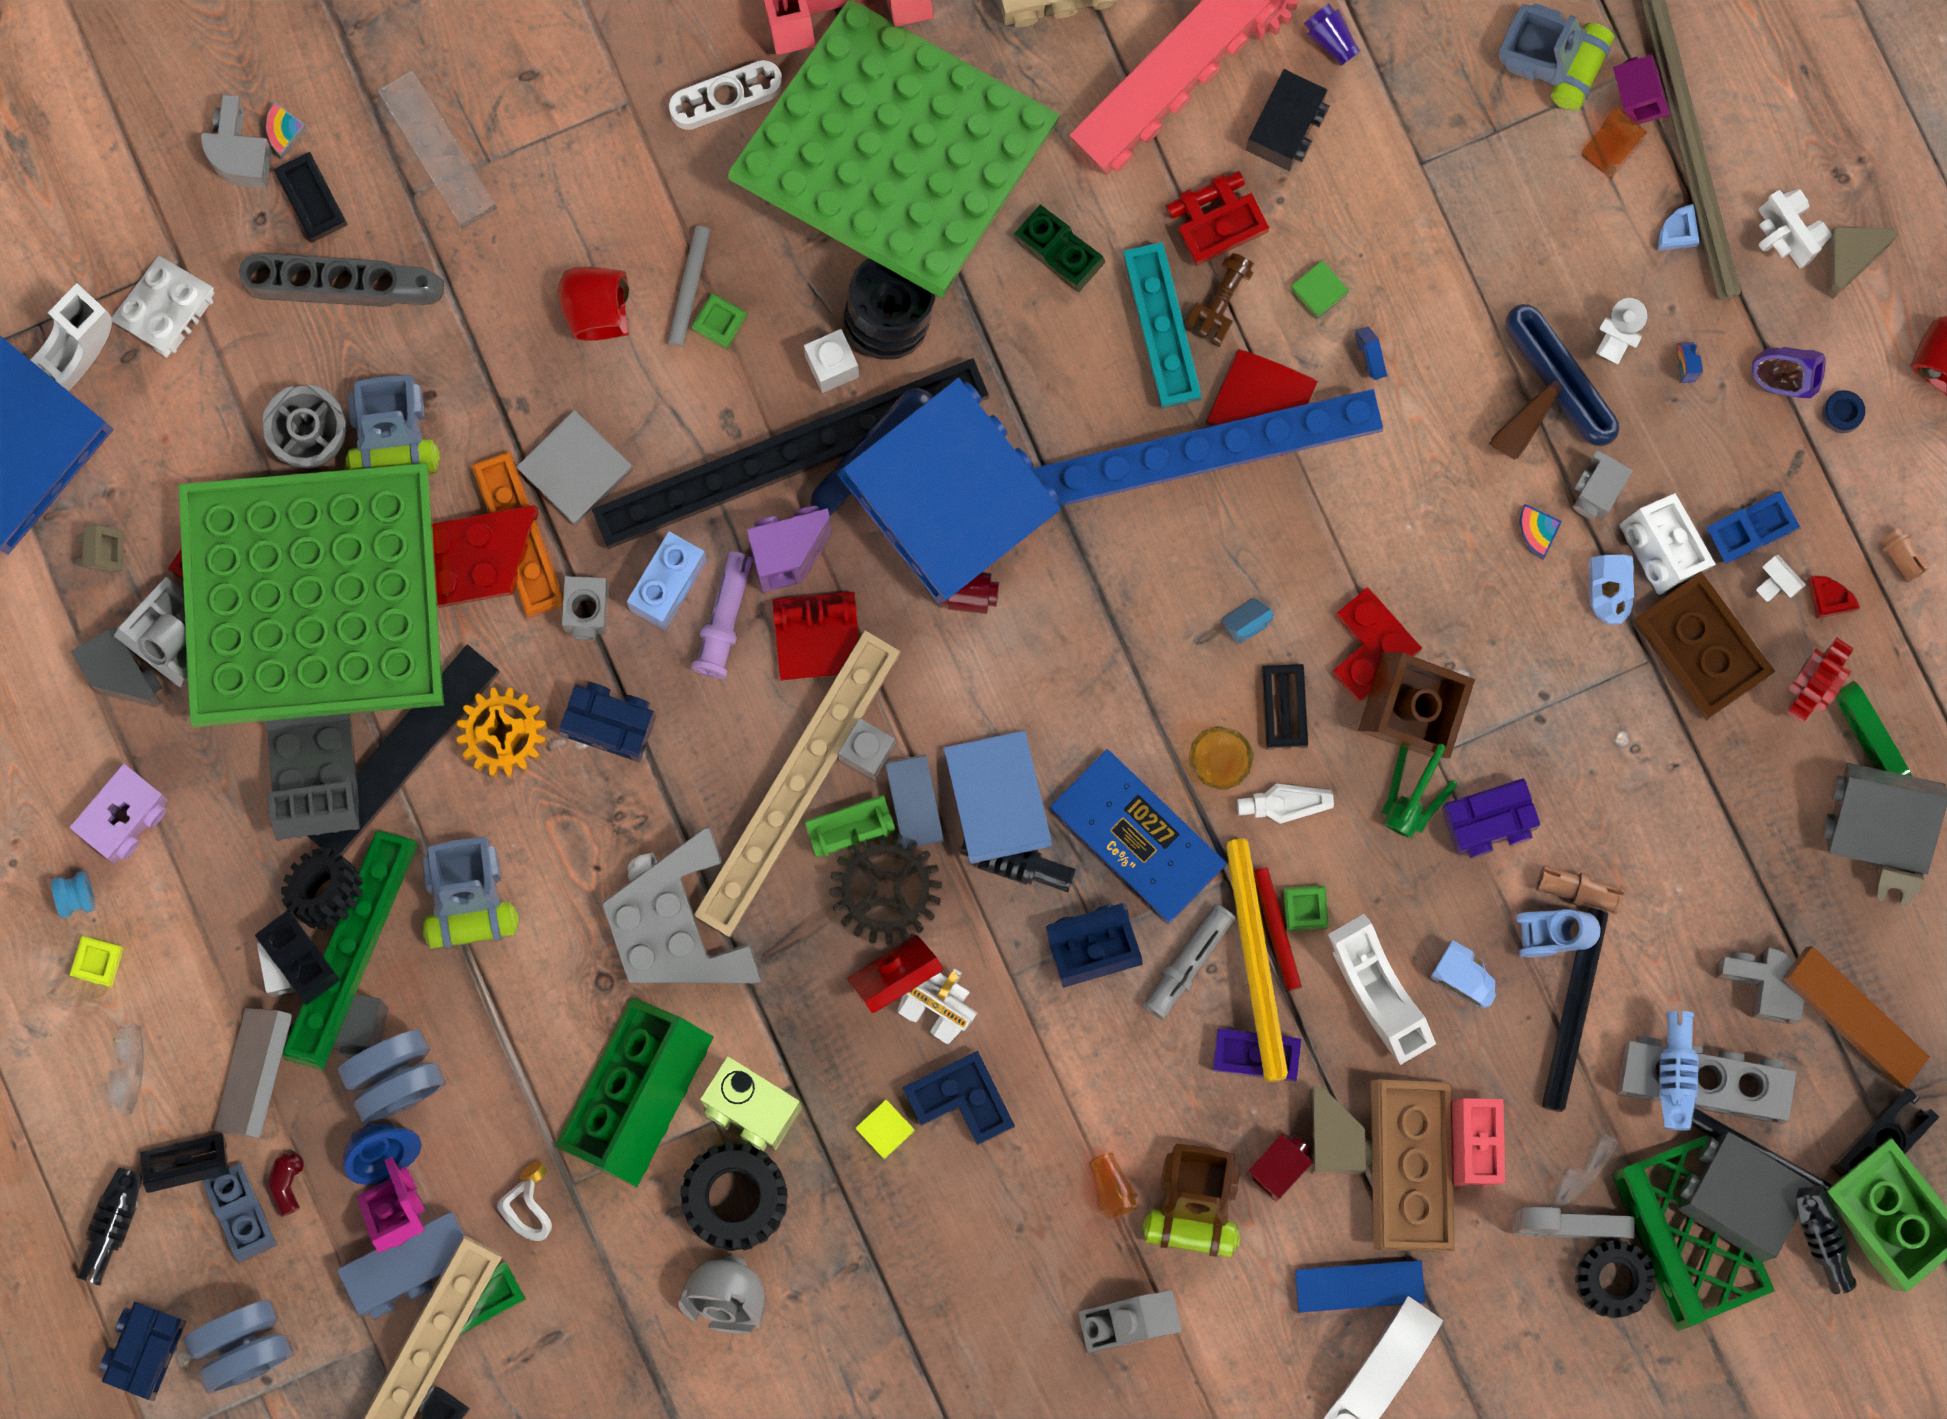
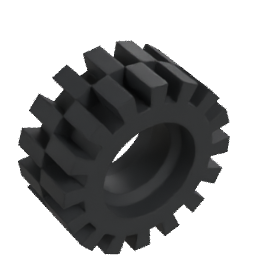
M319 848L313 849L312 857L307 853L300 856L302 863L297 865L294 862L290 867L294 873L292 875H285L283 881L288 886L281 887V894L285 896L282 901L291 913L310 928L315 929L317 927L319 930H326L327 924L332 928L339 925L338 917L345 921L350 916L346 912L349 907L354 910L359 903L354 900V897L362 896L363 890L358 886L363 884V878L359 876V870L337 851H333L330 848H324L323 852ZM330 879L325 891L314 898L319 887Z
M1612 1240L1595 1246L1584 1255L1585 1257L1579 1262L1577 1267L1579 1270L1578 1275L1575 1276V1283H1578V1295L1586 1302L1584 1305L1588 1309H1593L1596 1311L1595 1314L1602 1317L1620 1318L1638 1312L1649 1302L1651 1292L1655 1290L1656 1283H1653V1276L1656 1274L1655 1269L1650 1266V1258L1641 1252V1248L1636 1245L1632 1246L1626 1241ZM1609 1263L1622 1264L1630 1272L1631 1286L1621 1296H1612L1606 1293L1600 1285L1599 1277L1601 1270Z

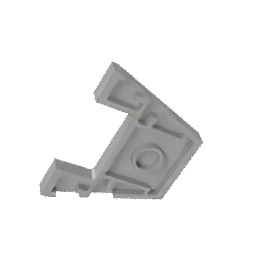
M710 826L702 828L696 835L672 850L666 857L603 901L602 905L629 983L761 982V976L750 943L712 956L707 954L681 878L684 875L721 864L722 860Z

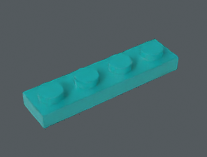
M1163 242L1123 251V258L1161 410L1201 401L1202 395Z

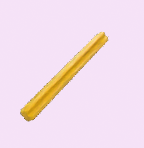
M1238 838L1227 841L1225 848L1264 1079L1267 1082H1276L1286 1079L1288 1071L1249 843L1245 838Z

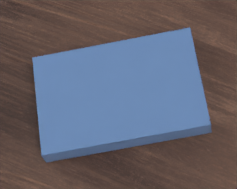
M1025 731L944 748L970 864L1052 846Z

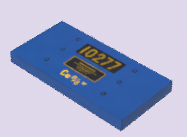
M1108 748L1049 808L1168 924L1227 866V863Z

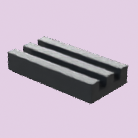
M1304 664L1262 666L1266 750H1273L1275 748L1291 749V747L1308 748ZM1278 674L1282 738L1275 739L1271 675ZM1287 674H1295L1299 738H1291Z
M223 1133L140 1152L143 1185L146 1192L151 1193L230 1174L227 1163V1144Z

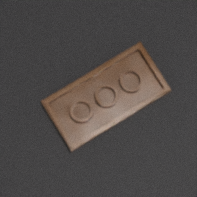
M1372 1080L1374 1250L1454 1252L1451 1083Z

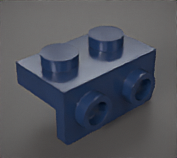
M1125 903L1104 905L1093 912L1076 917H1063L1045 927L1049 948L1063 988L1143 965L1142 955Z

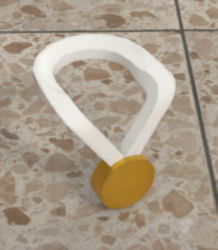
M540 1160L529 1164L521 1172L519 1178L522 1181L502 1197L497 1204L498 1211L516 1233L533 1241L546 1239L552 1229L551 1220L533 1199L535 1183L541 1180L547 1172V1168ZM523 1191L524 1200L530 1210L539 1218L542 1223V1229H533L523 1224L511 1208L510 1202Z

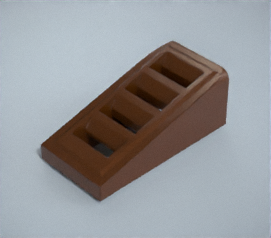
M1556 380L1549 383L1491 438L1489 445L1514 460L1518 459L1525 451L1561 391L1562 384Z

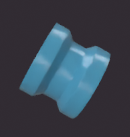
M85 870L76 872L72 878L64 879L59 876L51 879L53 898L60 918L70 917L74 911L83 910L86 913L95 911L93 889Z

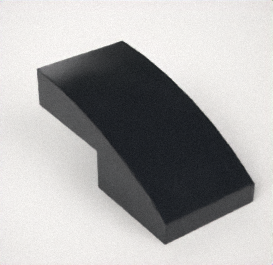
M289 910L255 934L257 940L306 1006L340 981L335 971Z

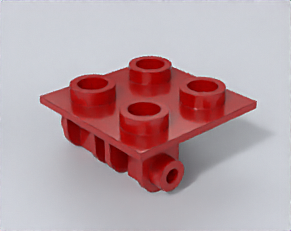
M855 591L772 599L780 681L837 676L859 641Z

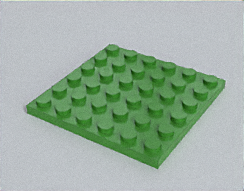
M848 0L731 167L728 179L936 296L943 298L1055 128L1060 114L901 26L894 27L892 21L858 2Z
M427 463L178 484L189 708L192 727L444 705L430 481Z

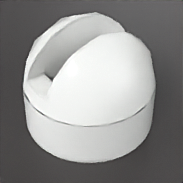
M654 853L639 855L631 860L628 864V878L630 881L657 863Z

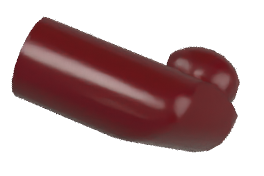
M296 1152L279 1155L273 1162L267 1180L269 1192L281 1217L300 1209L291 1188L294 1175L299 1174L304 1169V1161Z

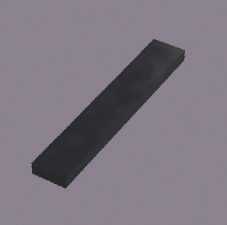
M467 644L442 673L444 705L412 708L357 771L360 829L309 835L308 837L323 850L324 848H330L343 856L454 727L457 721L466 713L463 707L465 705L472 706L476 701L475 695L478 693L481 695L500 671Z

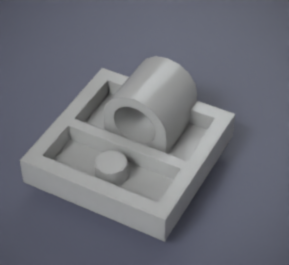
M165 577L121 624L114 637L177 686L181 687L188 679L184 590Z

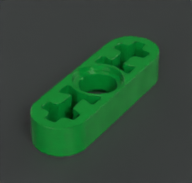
M1852 681L1841 687L1835 697L1836 703L1873 767L1879 770L1912 776L1906 762L1859 684Z

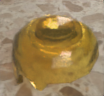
M1215 726L1202 731L1191 743L1188 758L1189 766L1206 786L1217 790H1228L1241 785L1252 773L1254 752L1250 742L1238 730Z

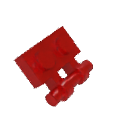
M1240 171L1226 177L1221 174L1212 178L1211 184L1194 192L1189 189L1178 194L1179 199L1165 205L1171 219L1185 213L1190 219V222L1178 227V233L1195 266L1269 232L1270 227L1252 192L1239 199L1236 198L1233 192L1245 186V181ZM1219 198L1223 206L1203 214L1200 206Z

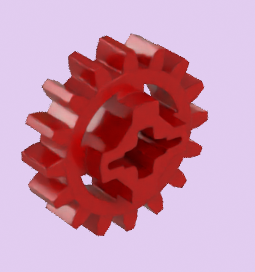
M1836 637L1824 653L1817 648L1814 650L1789 686V690L1794 692L1796 696L1787 709L1788 714L1803 723L1815 708L1823 712L1851 673L1849 669L1844 667V664L1852 653L1853 647Z

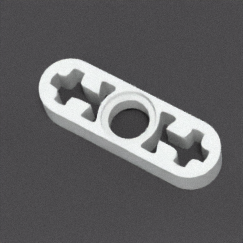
M762 60L682 89L672 96L669 103L672 121L682 129L691 130L773 100L782 89L781 72L774 63ZM759 73H764L767 78L774 77L770 80V88L763 89L761 84L749 87V94L751 96L745 98L744 89L739 80L745 78L746 86H749L758 81L757 75ZM724 85L732 86L738 92L737 99L729 105L718 103L714 98V94L719 87ZM707 92L712 111L707 112L706 105L703 104L694 109L695 116L688 118L685 113H677L682 110L681 103L684 101H689L691 106L703 103L701 94Z

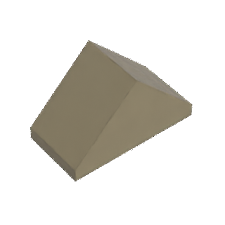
M1834 227L1831 232L1832 237L1827 241V294L1834 299L1893 243L1898 233L1894 229Z

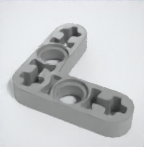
M1524 1207L1512 1213V1235L1634 1239L1635 1218L1630 1216L1561 1214V1209L1549 1207Z

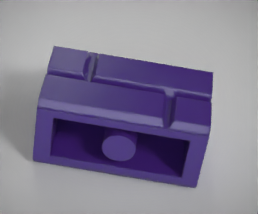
M1524 778L1445 803L1442 807V813L1457 855L1468 852L1470 859L1493 852L1492 844L1508 840L1509 846L1531 840L1533 838L1531 832L1537 830L1540 826V821Z

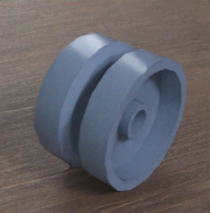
M420 1029L411 1030L384 1040L353 1056L337 1069L347 1090L358 1091L366 1089L359 1094L353 1103L363 1124L372 1123L400 1113L433 1095L447 1084L436 1063L426 1062L418 1064L430 1051Z
M271 1300L259 1301L230 1312L195 1329L183 1338L191 1358L203 1360L220 1354L219 1357L205 1364L198 1373L206 1393L218 1392L231 1386H238L251 1381L294 1355L286 1335L275 1333L257 1338L271 1330L279 1320Z

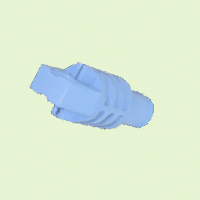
M1669 1011L1666 1015L1667 1049H1663L1660 1054L1659 1097H1661L1664 1127L1668 1130H1690L1696 1098H1698L1699 1055H1697V1051L1692 1050L1694 1013L1682 1011V1024L1679 1026L1678 1011Z

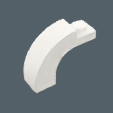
M77 283L48 312L54 319L52 332L41 349L31 359L34 364L68 391L74 387L95 361L109 336L112 326L110 314Z
M1362 914L1328 934L1335 950L1333 952L1334 958L1348 986L1369 1022L1397 1062L1402 1065L1436 1045L1425 1016L1411 1000L1396 977L1384 954L1374 927L1367 916Z
M1408 1296L1385 1327L1357 1373L1323 1419H1379L1421 1359L1443 1320Z

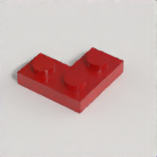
M1369 587L1365 588L1336 614V617L1362 646L1337 666L1332 674L1359 704L1369 696L1382 652H1403L1415 657L1422 650L1419 643Z

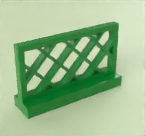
M1708 1134L1611 1174L1628 1216L1635 1218L1634 1230L1645 1255H1648L1651 1260L1649 1262L1651 1268L1655 1269L1656 1275L1654 1277L1677 1331L1699 1324L1775 1291L1764 1264L1739 1247L1736 1255L1716 1247L1719 1235L1714 1232L1709 1243L1689 1235L1694 1220L1688 1216L1682 1231L1669 1226L1664 1215L1669 1202L1679 1206L1682 1200L1672 1195L1679 1175L1687 1178L1693 1173L1682 1168L1688 1151L1698 1147L1702 1149L1709 1139ZM1678 1156L1676 1164L1666 1161ZM1659 1165L1672 1171L1665 1192L1651 1186L1645 1169ZM1657 1197L1662 1198L1661 1204H1659ZM1673 1236H1676V1237L1679 1238L1677 1244H1676V1242H1675ZM1686 1241L1706 1250L1699 1270L1685 1265L1681 1253ZM1713 1253L1733 1262L1726 1282L1706 1274ZM1744 1253L1746 1254L1748 1261L1743 1259ZM1740 1266L1754 1272L1760 1286L1759 1289L1748 1293L1733 1286ZM1690 1275L1696 1277L1694 1284L1692 1282ZM1703 1281L1723 1289L1717 1306L1706 1311L1698 1296ZM1730 1293L1739 1296L1735 1299L1727 1301Z

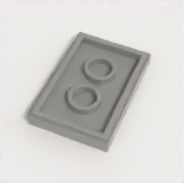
M245 1008L214 1131L246 1137H261L292 1018L291 1014L278 1010Z

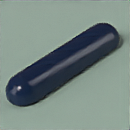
M1528 304L1515 306L1508 313L1505 322L1506 330L1545 386L1554 380L1562 384V389L1555 400L1581 436L1594 446H1605L1612 443L1619 433V422L1615 414L1541 312Z
M911 389L903 393L886 411L884 416L862 437L860 442L846 454L836 468L814 489L809 501L810 506H818L819 510L828 508L829 515L831 516L852 494L836 473L926 404L933 396L923 389Z

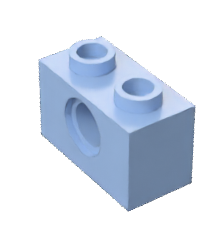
M668 531L627 600L629 610L666 631L707 562L705 551Z

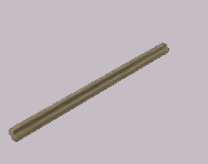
M1641 0L1717 298L1719 300L1733 299L1740 295L1741 289L1666 0Z

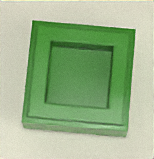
M1323 260L1291 286L1292 292L1316 319L1320 318L1349 292V289Z
M711 293L691 328L697 334L728 350L748 314L732 303Z
M1326 886L1283 889L1286 931L1329 928Z

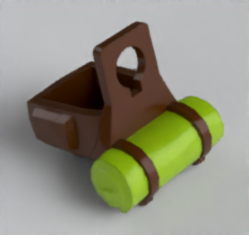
M1176 1144L1173 1147L1172 1153L1166 1155L1163 1165L1161 1188L1166 1190V1195L1161 1210L1151 1209L1143 1222L1142 1230L1144 1231L1145 1242L1160 1245V1248L1167 1249V1247L1195 1251L1206 1253L1213 1257H1217V1255L1232 1257L1240 1243L1237 1224L1228 1221L1229 1201L1235 1200L1239 1183L1240 1167L1235 1163V1154L1204 1146Z

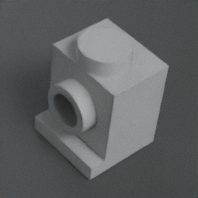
M1597 450L1588 464L1589 467L1595 469L1594 472L1586 468L1574 488L1581 494L1573 508L1586 518L1594 520L1598 517L1604 520L1633 470Z

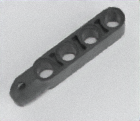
M258 253L246 257L239 269L240 278L249 294L262 300L387 307L393 304L431 305L440 301L444 294V280L423 267L395 266L389 262L379 260ZM266 269L270 271V276L266 282L262 284L251 282V277L257 270ZM304 271L311 274L310 281L306 285L297 287L291 284L295 274ZM340 274L352 276L351 283L344 289L332 287L333 280ZM387 276L393 279L389 289L385 291L373 289V284L378 278Z

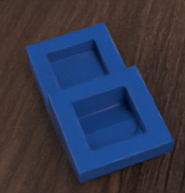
M1782 491L1706 527L1725 564L1746 556L1801 529Z

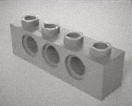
M1637 1036L1636 1042L1629 1041L1624 1045L1616 1095L1661 1103V1097H1659V1078L1656 1075L1655 1067L1657 1062L1660 1061L1662 1050L1667 1049L1666 1047H1661L1662 1040ZM1692 1045V1050L1697 1051V1055H1699L1698 1071L1700 1068H1708L1715 1073L1717 1083L1713 1090L1704 1089L1698 1083V1098H1696L1695 1102L1696 1109L1777 1124H1784L1789 1121L1797 1071L1785 1069L1786 1062L1761 1059L1760 1064L1744 1062L1745 1055L1719 1051V1057L1702 1054V1047ZM1748 1075L1756 1080L1758 1092L1755 1097H1747L1741 1093L1739 1089L1741 1076Z

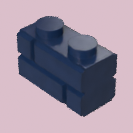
M587 682L586 687L575 684L559 727L561 737L640 763L656 719L655 712L648 709L650 703L632 695H626L625 701L609 696L611 690L597 683Z
M135 1301L131 1309L125 1307L116 1325V1331L121 1333L115 1349L109 1347L106 1350L100 1364L99 1371L105 1373L102 1382L141 1398L155 1401L187 1321Z

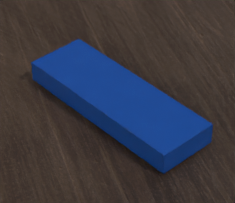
M1422 1260L1294 1271L1298 1313L1402 1305L1408 1296L1419 1304L1426 1303Z

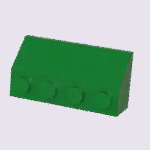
M631 997L554 1147L619 1180L638 1187L643 1175L648 1170L649 1163L662 1138L667 1133L669 1124L682 1099L687 1094L690 1083L701 1062L706 1057L707 1050L714 1036L677 1015Z

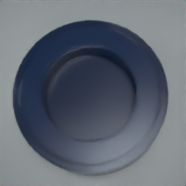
M1847 390L1832 394L1822 409V417L1827 427L1834 432L1842 434L1857 429L1864 420L1866 413L1863 400L1856 393Z

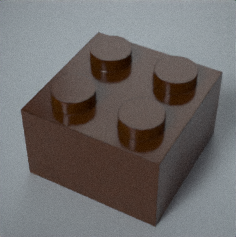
M1382 652L1358 731L1428 757H1432L1437 746L1443 744L1445 745V751L1441 758H1451L1475 679L1403 652Z

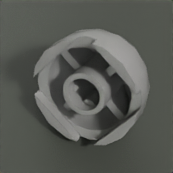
M307 384V386L284 388L271 398L263 413V432L266 444L279 460L293 467L311 469L324 465L338 454L345 441L346 420L340 404L330 392L316 385Z
M724 1256L723 1259H714L699 1264L691 1272L682 1289L678 1305L680 1310L695 1322L698 1315L713 1320L709 1323L708 1328L732 1334H748L753 1331L754 1325L757 1328L761 1325L765 1311L766 1295L761 1279L752 1269L747 1267L746 1261L735 1256Z

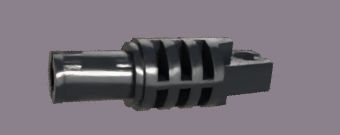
M964 839L960 853L968 857ZM1038 850L981 861L978 864V869L1025 885L1032 884L1035 881L1067 893L1070 890L1076 871L1075 868L1042 858V853L1038 852Z
M118 1167L105 1192L99 1198L86 1232V1240L90 1242L75 1277L86 1281L91 1268H94L90 1283L102 1285V1280L113 1251H118L119 1247L122 1248L136 1212V1202L142 1175Z
M1823 1186L1798 1189L1796 1203L1800 1225L1804 1231L1808 1247L1811 1250L1812 1258L1823 1266L1830 1291L1833 1294H1840L1841 1290L1838 1284L1841 1285L1843 1294L1851 1292L1857 1286V1282L1847 1260L1849 1244L1842 1230L1837 1211Z

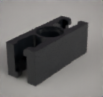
M1910 1088L1904 1089L1894 1097L1830 1167L1840 1177L1846 1175L1851 1168L1849 1163L1857 1155L1864 1151L1866 1156H1868L1878 1148L1875 1139L1879 1131L1888 1132L1902 1152L1906 1154L1940 1116L1932 1109L1927 1111L1920 1109L1915 1115L1921 1121L1906 1133L1902 1126L1894 1122V1117L1905 1104L1911 1102L1915 1105L1920 1098Z

